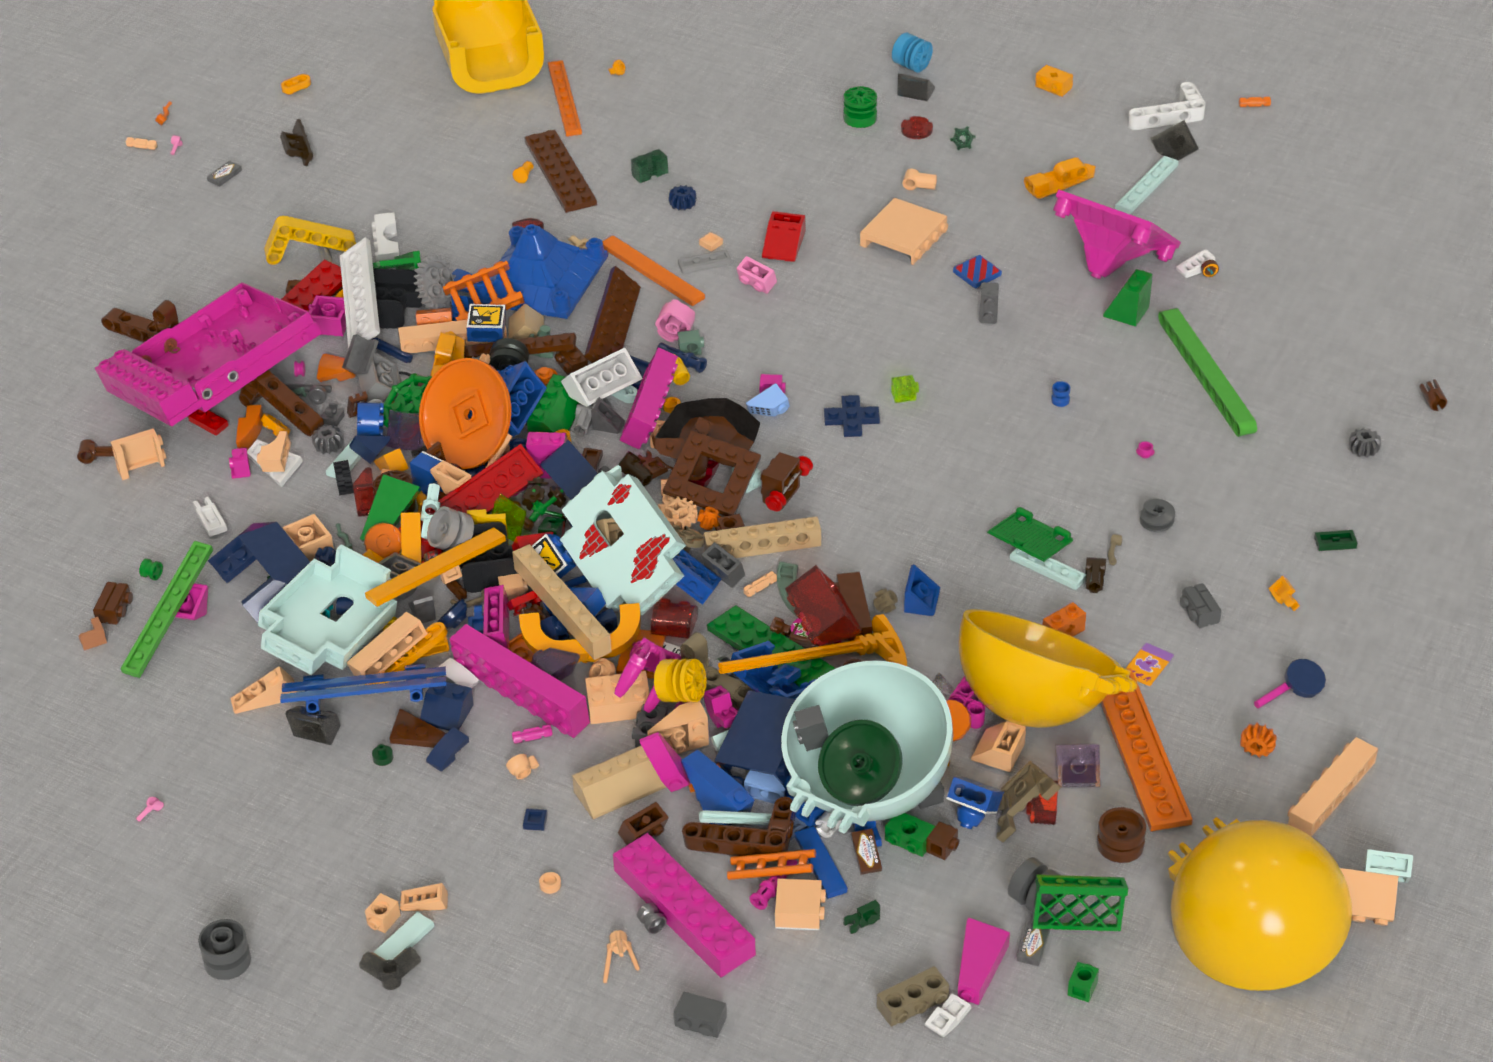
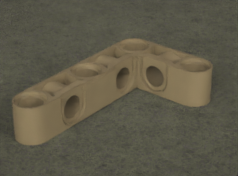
M694 632L680 647L681 660H700L706 671L707 682L705 691L721 685L730 693L732 706L739 711L748 690H754L745 683L727 674H720L719 670L709 666L707 640L702 634Z

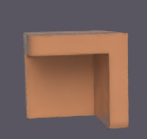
M98 617L90 619L93 630L81 633L78 636L84 651L107 643L104 629Z

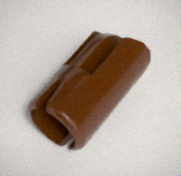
M1433 379L1434 387L1431 381L1426 382L1428 392L1423 383L1420 384L1419 388L1433 411H1439L1437 405L1441 409L1446 407L1447 399L1436 379Z

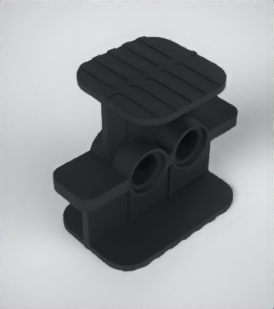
M374 268L379 328L398 329L403 327L406 307L420 308L422 306V298H418L420 293L415 291L418 286L414 284V282H417L414 275H417V273L410 269Z
M491 522L474 525L472 538L494 527L505 535L506 541L459 565L460 569H462L464 589L467 592L477 593L485 588L499 586V576L518 574L514 569L512 545L508 546L506 526L503 523Z

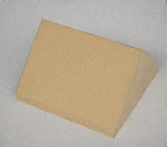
M524 304L509 317V338L516 340L526 339L531 334H534V337H539L537 332L544 325V316Z

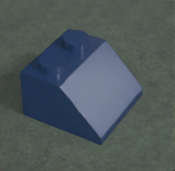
M446 682L447 686L429 687L425 694L420 719L439 729L449 731L455 727L459 730L474 705L472 688Z

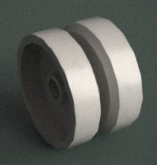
M446 506L440 507L433 514L428 525L427 539L430 546L448 551L470 540L474 531L473 519L469 514Z

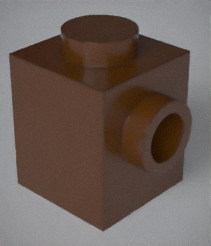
M939 821L927 837L926 852L946 860L950 853L958 848L960 842L958 839V829Z

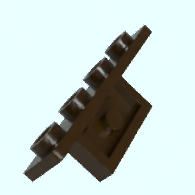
M297 119L292 133L281 132L280 139L288 156L301 157L303 165L308 166L309 161L313 159V152L311 151L301 119Z

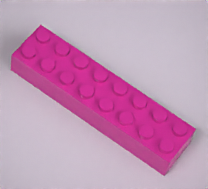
M467 624L449 638L455 661L468 669L480 681L484 682L487 687L493 688L503 697L513 700L516 705L524 707L532 715L542 718L547 724L558 728L561 733L575 738L590 724L586 696Z
M648 833L613 854L614 871L646 903H654L659 913H662L667 919V924L720 978L756 955L755 938Z

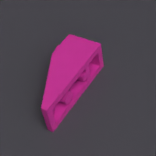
M659 732L639 739L660 780L670 792L690 785L681 763L682 758Z

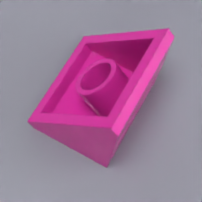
M194 583L175 617L195 621L206 615L208 586Z

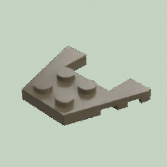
M1031 761L1001 788L1004 791L999 805L1002 815L998 818V825L1001 828L996 836L1001 842L1007 840L1016 831L1013 817L1018 812L1023 811L1032 798H1036L1041 794V797L1048 801L1061 788L1060 785Z

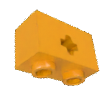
M1045 65L1036 73L1035 87L1061 97L1072 89L1073 74L1049 65Z

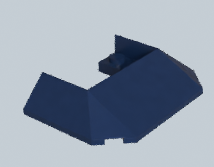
M278 522L253 523L208 560L226 583H229L255 560H258L271 576L241 601L244 608L257 623L259 621V612L310 563Z

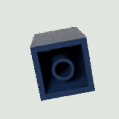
M569 440L540 464L570 500L576 497L580 490L587 486L598 474Z

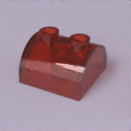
M660 599L654 605L651 619V634L688 639L698 619L697 606L690 605L688 601L671 603L670 599Z

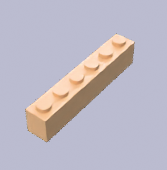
M467 320L398 328L400 349L410 354L436 351L441 332H454L458 337L465 340L464 346L493 342H468ZM505 325L504 338H507L506 325Z
M1357 737L1351 743H1347L1341 755H1336L1332 765L1323 770L1319 780H1314L1310 790L1301 795L1298 804L1291 806L1287 814L1289 817L1288 825L1312 837L1375 764L1378 748Z

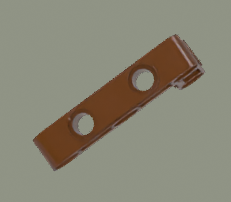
M164 300L153 310L154 321L118 308H112L101 319V323L106 329L141 342L147 341L166 328H173L179 324L176 307L169 300Z
M269 370L243 386L239 394V400L245 407L247 405H254L263 397L307 436L313 435L315 430L324 425L322 417Z
M780 797L775 801L767 830L689 822L682 828L685 847L693 851L736 856L787 852L795 822V812L790 810L793 800L789 797Z

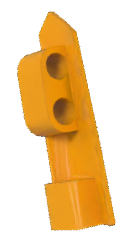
M1077 157L1057 163L1053 171L1044 174L1039 172L1025 177L1024 185L1034 197L1041 199L1057 193L1058 189L1064 190L1093 178L1096 166L1084 164Z
M452 331L440 333L430 376H433L445 364L464 358V339L458 337Z

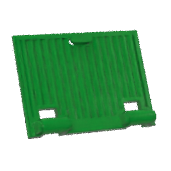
M1018 507L1016 512L987 531L988 534L1043 562L1073 541L1070 531L1060 526L1052 528L1034 519L1032 512L1022 507ZM1023 516L1026 520L1022 522L1018 518ZM1059 535L1064 537V539L1061 541L1055 538Z

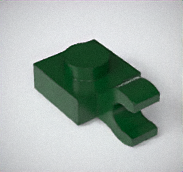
M875 899L857 908V913L844 917V926L853 924L850 926V933L853 934L860 927L863 928L874 924L880 919V904Z

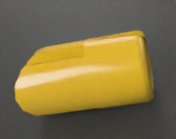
M677 357L676 364L678 366L675 373L671 375L674 376L673 381L676 385H684L689 381L690 374L682 359Z

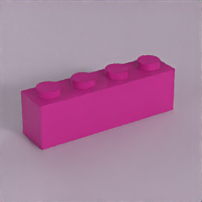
M504 585L485 588L483 634L509 650V609L507 606L509 600Z

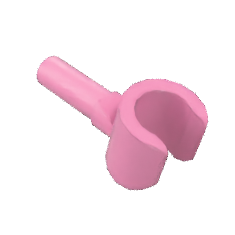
M173 135L171 138V144H173L172 155L175 154L178 146L183 144L180 136Z
M149 797L147 807L136 820L140 822L152 810L160 811L164 803L156 797Z

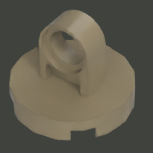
M672 525L686 546L683 550L688 554L691 547H703L705 538H703L701 533L690 528L680 530V526Z

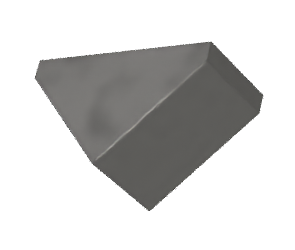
M600 397L597 398L591 409L593 430L614 434L620 433L625 420Z
M432 596L408 603L413 616L418 618L421 623L436 620Z

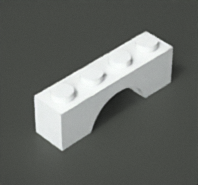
M394 212L375 214L372 229L376 262L394 260V257L399 256L398 242L390 241L389 239L397 236Z

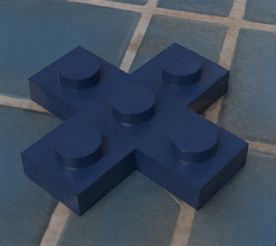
M859 395L841 396L842 408H824L825 426L843 425L844 437L862 436V424H880L879 406L860 407Z

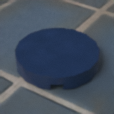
M1297 659L1285 671L1284 677L1287 686L1293 689L1292 692L1298 696L1312 698L1325 687V673L1314 661Z

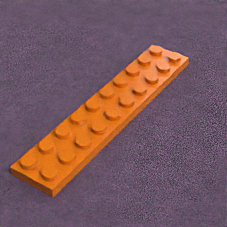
M1128 668L1127 670L1131 671L1129 678L1136 681L1132 669ZM1138 684L1133 692L1125 693L1119 691L1118 694H1108L1100 703L1150 831L1192 825V816Z

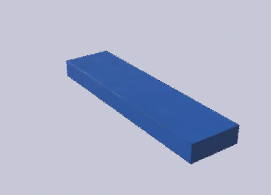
M813 826L794 832V837L801 850H816V857L808 858L807 862L813 865V873L816 879L822 880V889H826L827 899L848 893V887L816 828Z

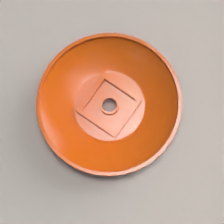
M473 358L456 359L442 366L428 382L422 395L419 409L420 432L426 448L429 449L436 442H440L446 462L461 470L477 468L488 462L505 441L511 421V400L503 378L490 364ZM470 410L472 411L471 419L468 418Z

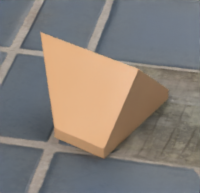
M444 460L430 469L431 474L445 494L471 479L469 473Z

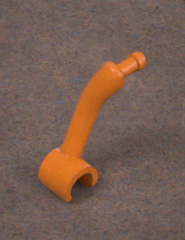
M171 101L165 107L163 106L164 114L160 113L155 118V121L161 126L167 120L169 115L168 107L172 105Z

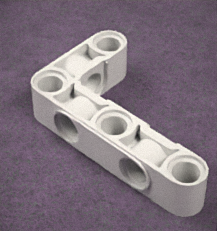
M1183 82L1180 85V102L1131 109L1129 111L1128 127L1132 130H1141L1201 121L1204 119L1205 101L1193 83Z

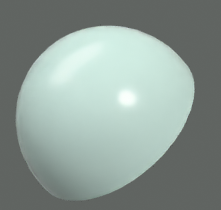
M888 661L851 663L831 670L812 682L803 690L791 706L782 730L783 758L792 777L786 787L789 795L795 797L791 803L790 810L797 812L805 801L802 815L809 817L815 806L831 813L827 822V826L830 828H834L842 817L843 820L839 826V832L845 834L852 823L864 827L868 821L893 818L906 813L920 804L940 782L952 752V718L948 704L941 691L920 672ZM819 705L828 735L841 725L854 720H870L883 725L896 737L902 751V770L896 785L881 800L871 804H864V806H851L835 799L824 788L819 777L818 759L822 747L806 751L805 745H800L793 725V721L796 720L794 712Z

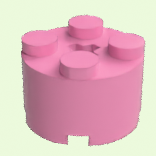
M676 299L666 303L662 307L655 323L658 334L670 342L678 340V332L691 331L695 321V311Z

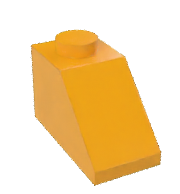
M400 448L374 460L375 465L380 470L388 469L404 472L409 469Z

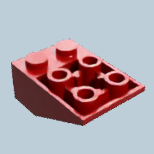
M772 211L768 222L762 258L795 262L806 232L805 215Z

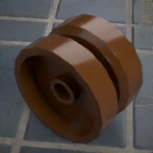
M1117 807L1105 811L1098 823V851L1103 857L1117 863H1128L1138 859L1143 853L1147 828L1145 819L1140 813L1125 807Z

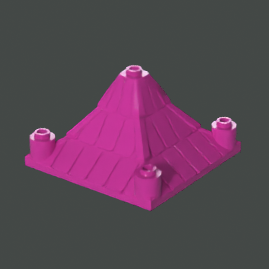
M1059 189L1057 191V201L1053 211L1056 212V216L1061 218L1069 217L1070 213L1075 218L1074 222L1085 244L1084 249L1088 271L1092 273V277L1101 279V277L1106 278L1124 265L1125 262L1148 254L1153 250H1157L1155 253L1158 255L1157 259L1167 262V260H1172L1175 250L1179 249L1181 244L1179 240L1150 221Z

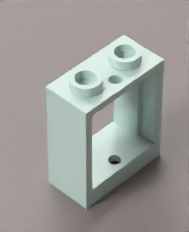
M1368 849L1365 856L1364 871L1398 876V882L1408 883L1411 878L1413 855Z

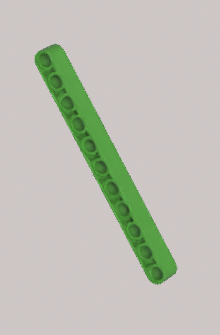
M1173 308L1160 311L1159 322L1235 435L1240 437L1256 433V420L1179 309Z

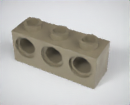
M933 966L878 993L877 1009L891 1027L898 1023H904L908 1018L922 1014L937 1004L944 1003L949 998V983L937 968Z

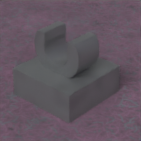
M329 403V407L327 406L321 415L324 424L338 426L345 416L344 410L338 409L335 403Z

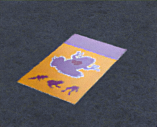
M1145 643L1125 669L1131 668L1136 681L1150 687L1174 657V654Z

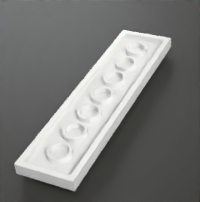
M366 237L340 255L348 348L353 335L357 334L367 340H371L380 333L370 240Z

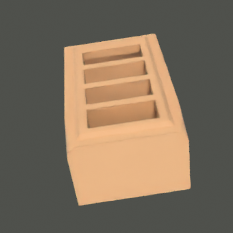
M443 883L401 891V911L447 909L448 892ZM413 897L412 902L409 903V898Z

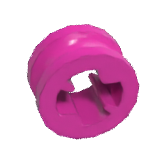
M298 361L294 362L295 377L299 375L305 377L304 361L300 363Z

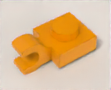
M1281 576L1268 588L1278 603L1282 604L1284 602L1293 611L1300 607L1299 603L1292 597V594L1296 591L1286 577Z

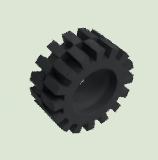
M348 460L333 462L339 496L354 493Z

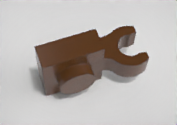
M775 617L770 625V631L789 637L791 626L785 624L784 619Z

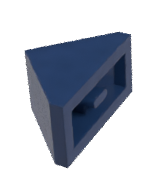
M355 436L349 447L371 464L384 450L390 441V436Z

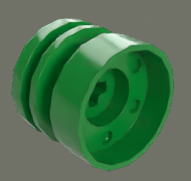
M863 86L853 87L845 91L844 122L855 128H866L875 124L877 120V93L873 89Z

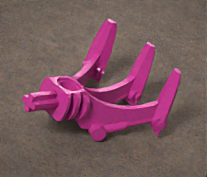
M644 637L642 641L634 642L630 652V659L619 678L614 694L620 698L625 695L643 669L655 673L660 661L664 659L681 660V655L668 651ZM654 686L644 704L643 710L648 713L654 710L661 701L655 692ZM679 701V702H677V704L675 705L674 709L677 708L679 705H682V704H685V703H689V702H681V701Z

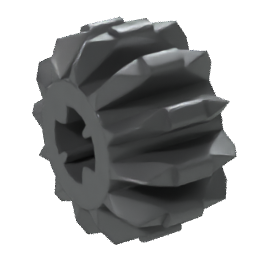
M326 425L323 428L319 427L312 436V444L316 452L321 451L322 454L337 452V449L342 448L344 441L342 432L339 428H335L334 425L330 427Z
M1362 428L1361 430L1355 429V432L1351 433L1349 449L1352 450L1353 454H1359V457L1365 456L1367 458L1369 455L1375 456V453L1379 452L1381 436L1377 435V431H1371V428L1368 430Z

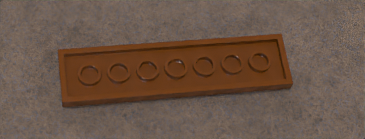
M548 130L524 137L528 149L565 213L597 205V199L555 130Z
M614 266L610 271L584 357L591 363L623 349L641 286L617 266Z

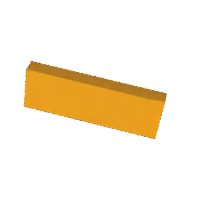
M420 512L401 513V555L421 563Z

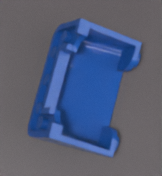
M766 641L732 653L731 661L773 654L772 650L775 649V645L770 641ZM778 665L733 672L756 692L797 699L803 690L816 680H811L809 683L804 682L800 687L794 682L789 686L783 684L781 690L777 689L769 693L773 686L767 684V681L772 678V673L778 669Z

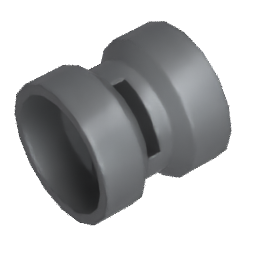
M654 903L643 905L637 912V918L645 925L646 930L650 934L660 932L667 923V919L662 913H659V909Z

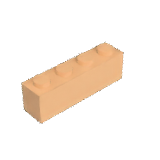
M405 612L346 663L354 676L383 673L424 638L427 632L418 618Z

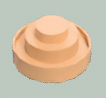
M605 658L596 660L589 671V678L615 675L614 663Z

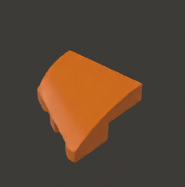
M325 353L319 362L317 379L320 382L335 378L339 381L355 378L356 374L342 368L345 358Z

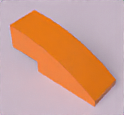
M247 405L246 417L238 418L237 448H247L248 450L259 436L263 426V422L260 420L263 416L262 405Z

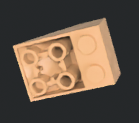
M700 701L679 705L647 731L648 736L659 732L677 754L709 745L708 716Z

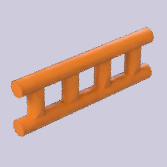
M808 849L731 857L730 861L731 865H736L735 871H728L727 878L728 880L811 873L813 872V865L807 864L808 858L816 857V850ZM799 859L798 865L786 866L787 860ZM778 861L777 867L765 868L766 862ZM757 863L756 869L744 870L745 864Z

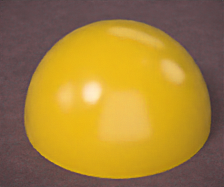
M970 609L963 613L959 629L958 648L965 678L977 698L989 710L1009 722L1035 728L1067 724L1090 712L1108 694H1118L1119 691L1125 693L1133 692L1137 688L1136 681L1129 678L1131 671L1121 667L1115 659L1103 651L1075 637L1039 623L1004 613L980 609Z
M1216 817L1212 821L1219 830L1213 831L1208 825L1203 826L1202 830L1207 837L1193 850L1184 842L1178 845L1185 857L1181 858L1174 850L1168 852L1170 859L1175 863L1168 868L1170 878L1175 882L1171 898V919L1176 940L1193 965L1212 979L1225 985L1245 990L1265 991L1286 988L1301 983L1320 972L1335 958L1344 945L1352 919V902L1349 888L1336 860L1316 839L1288 824L1276 821L1250 820L1240 822L1238 819H1235L1226 825Z

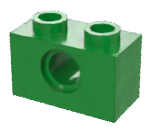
M903 813L891 818L886 824L885 841L923 857L926 853L927 837L935 825Z

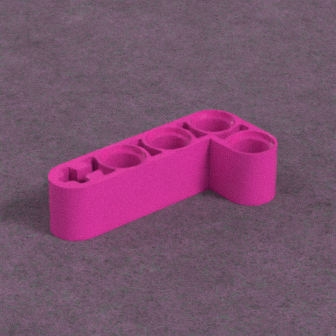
M964 676L948 700H955L963 704L970 712L972 719L971 728L978 729L985 723V706L977 701V696Z

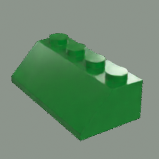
M553 374L546 386L547 389L527 420L528 432L554 433L560 429L570 431L575 420L576 407L581 403L569 397L561 383L566 378L565 376Z

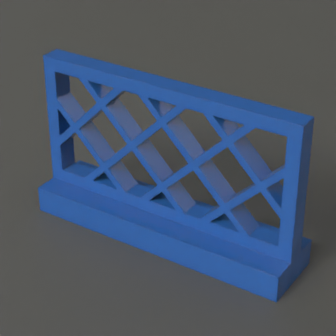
M682 549L673 558V561L684 575L676 585L703 605L719 584L721 578Z

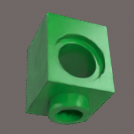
M1077 962L1069 980L1067 996L1089 1003L1098 983L1099 968Z

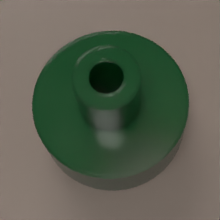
M379 744L372 751L373 762L379 766L390 764L393 761L391 747L384 744Z

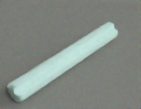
M703 810L699 812V821L701 823L769 825L772 814Z

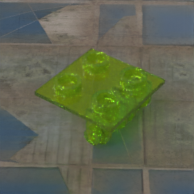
M500 494L499 498L494 501L492 514L506 513L508 538L514 542L517 536H521L527 511Z

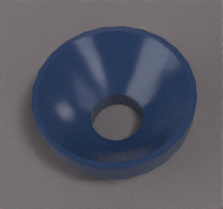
M463 598L460 599L437 622L443 623L446 628H456L467 617V603Z

